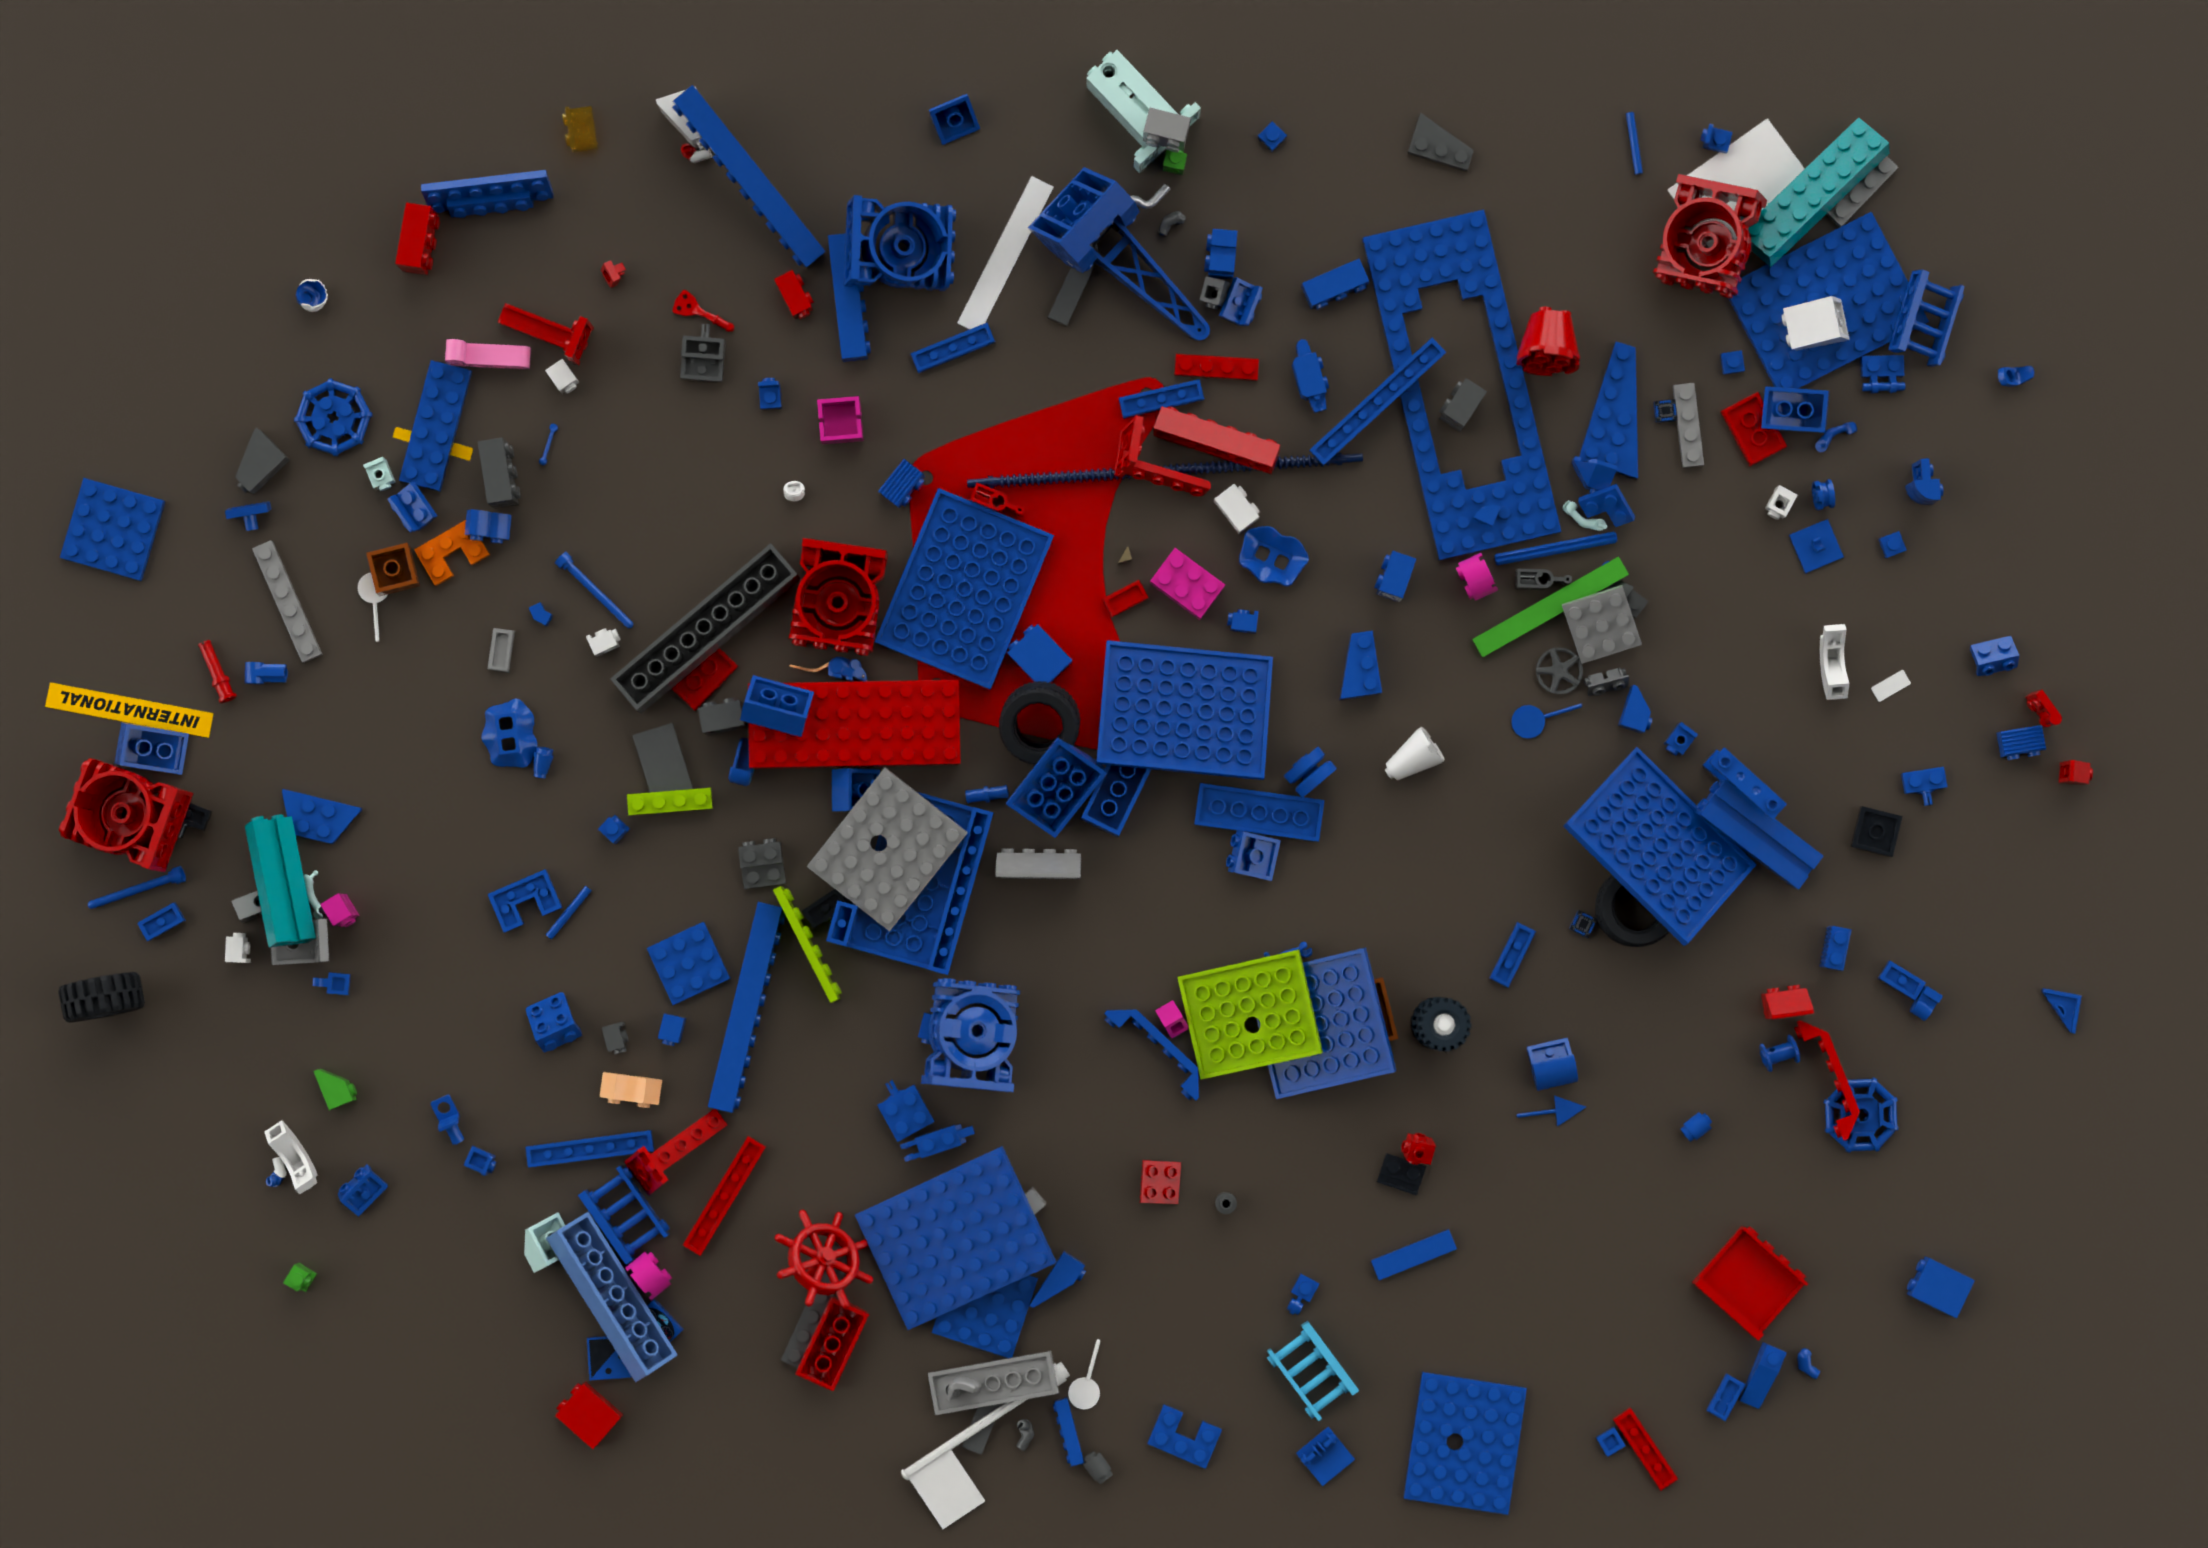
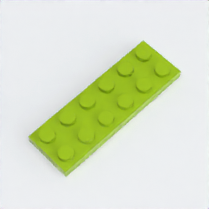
M782 886L774 889L773 891L830 1003L840 1000L839 995L842 994V991L837 982H832L830 976L833 974L828 964L822 963L820 957L823 954L818 945H813L811 941L813 934L808 926L803 925L801 920L804 917L799 907L794 908L791 902L794 900L791 891Z

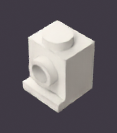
M1781 485L1777 486L1765 507L1769 511L1768 515L1776 520L1785 518L1798 495ZM1776 501L1782 503L1781 508L1775 506Z
M605 628L596 632L595 637L591 635L586 636L596 657L620 647L618 641L621 639L616 629L607 631Z
M233 933V937H226L225 962L251 963V959H247L251 946L246 933Z

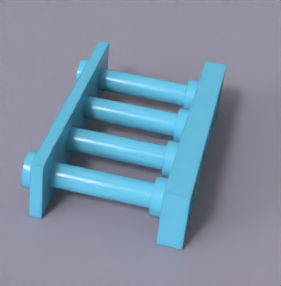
M1307 1320L1301 1325L1304 1330L1301 1331L1300 1336L1275 1354L1271 1348L1268 1349L1269 1356L1267 1359L1274 1368L1276 1366L1280 1368L1306 1403L1307 1407L1305 1410L1312 1419L1316 1417L1320 1421L1322 1418L1318 1412L1344 1392H1350L1353 1396L1359 1389ZM1312 1340L1316 1346L1313 1349L1314 1352L1287 1371L1280 1360L1304 1342ZM1324 1357L1329 1363L1326 1366L1327 1368L1300 1388L1293 1377L1317 1359ZM1337 1374L1341 1379V1382L1338 1383L1339 1386L1312 1405L1305 1395L1331 1375L1335 1376Z

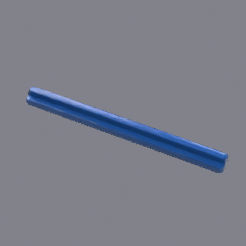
M1608 532L1498 553L1494 555L1496 565H1503L1613 544L1617 542L1616 532Z

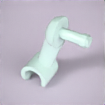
M1568 500L1562 507L1563 511L1570 515L1581 527L1597 531L1607 528L1603 519H1586L1576 511L1578 506L1575 502Z
M314 870L310 876L305 874L304 880L308 900L315 910L313 915L315 919H322L323 915L319 911L324 914L326 913L314 893L313 878L318 875V871Z

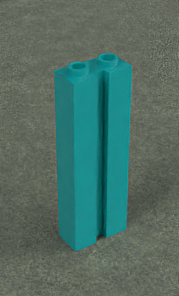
M283 814L272 816L271 820L264 819L263 816L254 817L245 825V831L268 947L309 943L316 938L292 816L284 817Z

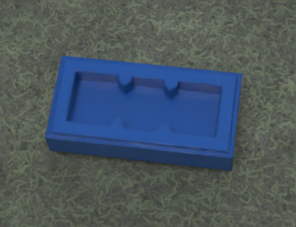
M1726 1373L1706 1411L1726 1421L1746 1384Z

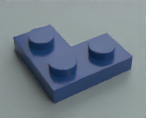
M1617 484L1579 497L1578 503L1587 518L1607 512L1615 527L1632 522L1635 519L1633 511Z

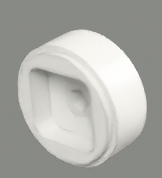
M790 481L783 488L784 496L789 501H799L805 495L804 485L798 481Z

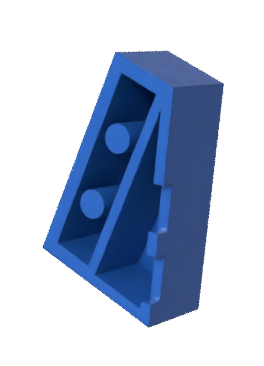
M1373 630L1352 633L1350 635L1339 701L1382 693Z

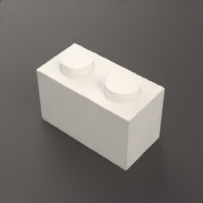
M1233 484L1218 495L1214 502L1238 534H1240L1259 519L1258 513L1260 511L1253 502L1250 504L1246 500L1247 494L1243 488Z

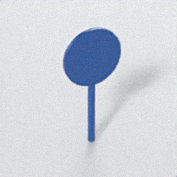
M1582 704L1545 715L1535 706H1521L1512 716V728L1520 737L1534 738L1543 731L1546 718L1581 708Z

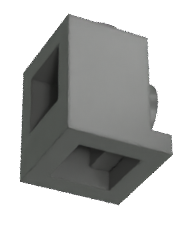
M1206 276L1200 301L1206 302L1205 307L1217 310L1218 306H1223L1231 283ZM1218 291L1217 297L1215 298L1214 293Z
M625 1022L601 1027L608 1052L614 1051V1054L627 1051L626 1042H629L626 1030H622Z

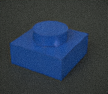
M1273 121L1258 135V138L1272 152L1287 137Z
M1742 350L1720 354L1723 375L1745 371Z
M1899 531L1878 539L1885 558L1907 550Z

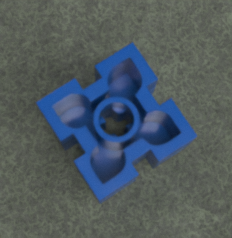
M1212 229V235L1208 234L1206 251H1210V255H1206L1204 269L1205 272H1208V277L1233 280L1238 231Z

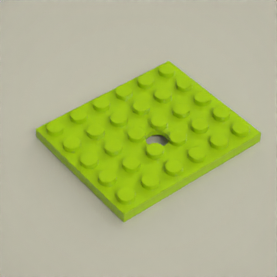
M1300 949L1177 977L1201 1080L1323 1053ZM1249 1017H1256L1260 1021L1261 1026L1258 1032L1251 1033L1246 1030L1245 1022Z

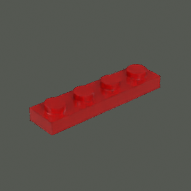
M1176 354L1174 376L1258 381L1259 359Z

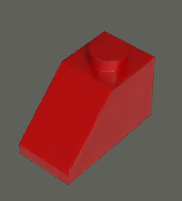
M2076 760L2060 762L2059 783L2086 785L2092 780L2093 769L2090 768V763Z

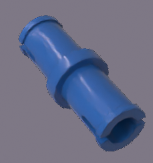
M1007 785L990 788L984 786L982 789L965 790L967 804L979 801H986L987 803L994 799L1009 798Z

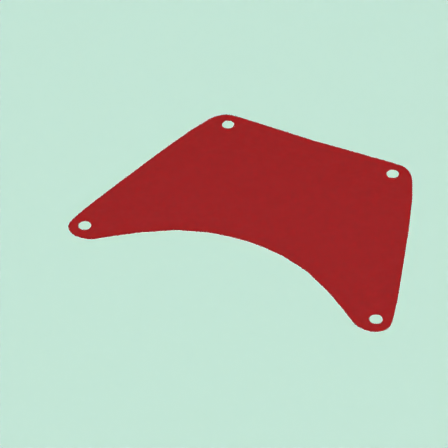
M1146 377L1111 386L997 424L925 453L912 464L920 472L929 471L933 475V481L930 484L923 485L918 491L915 489L910 495L912 497L910 500L913 547L938 488L970 501L975 487L968 488V479L988 478V476L998 478L1001 475L1003 477L1007 475L1012 477L1013 474L1015 476H1019V474L1025 476V473L1028 476L1031 473L1033 475H1037V473L1043 475V472L1045 474H1049V472L1055 474V471L1058 474L1061 471L1073 473V470L1085 472L1086 469L1090 472L1091 469L1097 471L1098 468L1100 471H1103V468L1115 470L1121 430L1134 418L1123 419L1119 398L1140 393L1143 388H1150L1151 390L1163 388V384L1155 378ZM1160 411L1138 415L1144 417L1143 426H1145L1144 434L1140 438L1141 445L1153 429ZM1107 478L1106 481L1104 479L1100 481L1095 479L1094 482L1092 480H1088V482L1082 480V483L1079 480L1076 483L1074 481H1070V483L1064 481V484L1062 482H1058V484L1052 482L1051 485L1049 482L1046 485L1034 483V486L1022 484L1021 487L1019 484L1016 487L1010 485V487L1004 485L1003 488L996 486L992 489L1004 493L1008 503L1022 506L1025 509L1022 517L1007 509L1001 514L1054 535L1010 644L1016 639L1020 641L1025 636L1023 632L1029 626L1033 625L1035 627L1038 624L1072 659V663L1051 684H1056V686L1065 689L1075 700V703H1077L1080 713V729L1074 745L1097 750L1106 641L1120 642L1111 616L1102 599L1106 597L1103 575V549L1106 524L1115 492L1122 478L1118 480L1113 478L1112 481L1110 478ZM999 498L993 501V505L998 507L999 505H1004L1005 501ZM1007 649L991 690L918 661V680H932L933 678L959 680L960 717L999 727L1003 706L1011 693L1024 684L1033 683V680L1007 654L1010 651L1009 649ZM1040 703L1031 704L1022 709L1017 716L1018 728L1023 734L1053 740L1063 730L1061 717L1056 710L1048 705Z

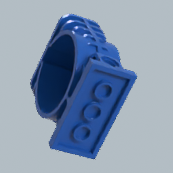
M854 195L847 202L844 286H871L876 280H879L888 286L896 288L911 287L917 290L924 288L930 291L933 289L939 291L947 290L954 281L951 263H954L955 252L952 251V243L955 242V230H952V223L956 220V210L953 209L952 205H927V203L919 204L915 202H899L884 207L877 199L862 198V196ZM893 214V225L882 234L879 241L880 257L891 268L890 271L878 259L876 239L881 229L890 223L889 215ZM913 217H915V226L917 228L913 226ZM861 222H869L870 224L863 236L861 233ZM923 233L928 244L927 258L922 267L915 271L914 276L911 277V269L919 265L926 253V242L922 235ZM898 243L906 244L907 251H901L898 248ZM860 247H862V255H863L864 262H860V260H859V259H860Z
M948 978L938 979L937 982H933L935 994L932 995L934 1004L930 1011L933 1013L929 1021L928 1034L934 1052L926 1058L925 1074L921 1077V1084L1014 1092V1084L1011 1083L1013 1066L1006 1058L1013 1050L1017 1037L1016 1020H1018V1016L1015 1015L1016 1008H1019L1017 995H1020V990H1016L1017 986L998 985V988H996L997 984L978 983V986H976L975 981L965 980L958 981L957 984L956 979ZM980 1003L992 1008L997 1013L1001 1024H999L996 1016L991 1011L982 1007L967 1008L961 1011L955 1019H949L946 1016L947 1014L956 1015L966 1005ZM974 1025L979 1028V1034L976 1037L972 1034V1027ZM944 1037L953 1038L955 1044L960 1050L972 1055H980L989 1052L992 1048H994L997 1042H999V1045L995 1049V1051H993L990 1055L986 1057L970 1058L962 1054L955 1047L953 1042L945 1041ZM950 1068L961 1070V1077L951 1078ZM987 1070L986 1081L978 1080L975 1077L976 1071Z

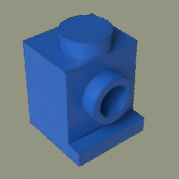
M1238 609L1237 613H1228L1227 625L1231 626L1230 631L1255 634L1259 611H1254L1253 615L1250 614V611Z
M1680 722L1665 740L1666 750L1674 756L1677 754L1681 756L1698 734ZM1679 736L1684 738L1683 744L1677 742Z
M614 815L609 817L598 830L613 844H617L630 828Z

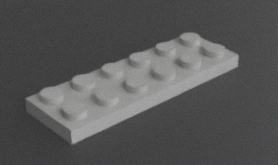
M1051 1351L928 1373L935 1415L1059 1393ZM956 1377H968L980 1383L977 1392L972 1394L965 1390L956 1389L950 1402L947 1401L949 1384Z

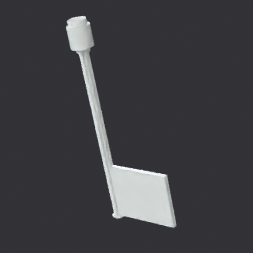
M1062 1362L1054 1363L1058 1386L1067 1381L1066 1378L1070 1376ZM1027 1399L1004 1403L905 1470H901L902 1477L911 1481L942 1529L985 1502V1499L952 1449Z

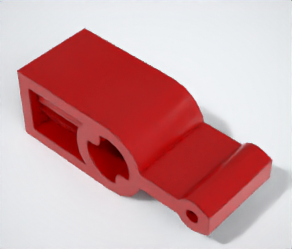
M976 483L970 501L999 513L1007 509L1015 512L1019 517L1024 515L1025 509L1022 506L1008 503L1004 493ZM999 498L1005 501L1004 505H999L998 507L993 505V501Z

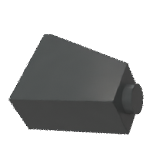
M259 428L253 431L235 476L239 481L237 485L245 493L249 491L255 494L290 461Z

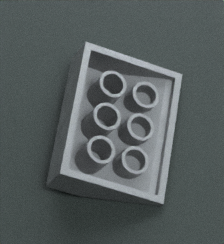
M1001 849V853H997L995 877L1081 879V854L1077 853L1076 849H1064V853H1056V849H1043V853H1035V849H1022V853H1014V849Z

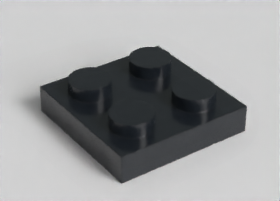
M1860 806L1850 847L1893 857L1903 816Z

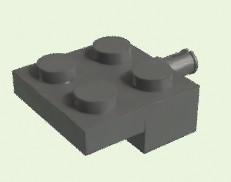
M701 324V336H683L680 379L723 383L726 341L721 338L709 337L710 325Z

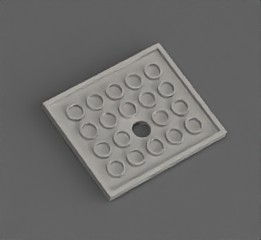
M885 767L807 867L890 931L968 832ZM876 835H881L887 840V846L882 851H876L871 847V839Z

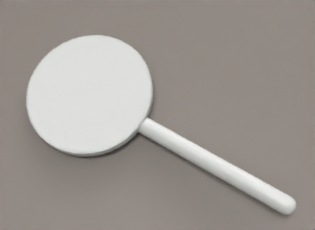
M370 572L359 580L358 593L364 601L373 603L375 641L379 642L377 603L383 601L387 595L378 596L376 594Z
M1100 1339L1096 1340L1087 1377L1076 1379L1069 1387V1400L1079 1409L1093 1407L1100 1397L1097 1383L1090 1379Z

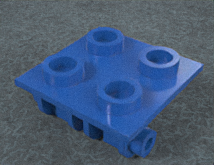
M1329 1426L1296 1452L1303 1464L1322 1486L1355 1460Z

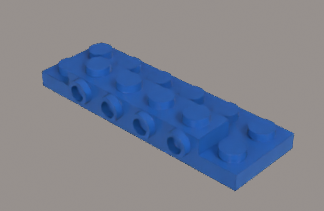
M546 170L421 184V192L427 206H431L436 213L448 210L451 217L464 218L467 215L474 214L484 216L491 212L506 213L509 210L526 211L528 208H534L533 200L544 201L554 198L553 189Z

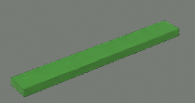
M1618 556L1472 640L1483 658L1564 612L1562 604L1598 593L1628 576L1629 573Z

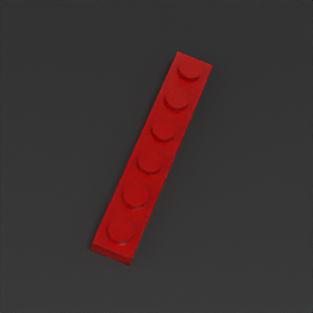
M750 1136L746 1138L683 1243L684 1247L699 1256L702 1255L767 1146Z

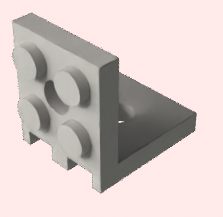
M327 919L313 920L316 938L309 943L298 944L295 949H290L288 946L271 947L272 965L329 961Z

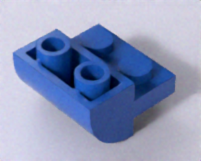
M1929 458L1920 459L1912 464L1913 481L1905 485L1908 496L1914 502L1921 505L1936 503L1941 500V496L1944 493L1940 480L1931 479L1934 470Z
M1568 1037L1527 1047L1526 1050L1537 1091L1578 1082L1577 1066Z

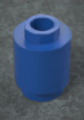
M1698 1112L1683 1123L1684 1126L1680 1130L1692 1142L1694 1139L1698 1140L1711 1130L1710 1124L1713 1122L1706 1113L1701 1114Z

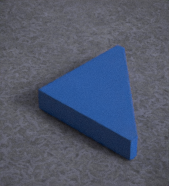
M2042 988L2041 992L2068 1031L2075 1034L2082 995Z

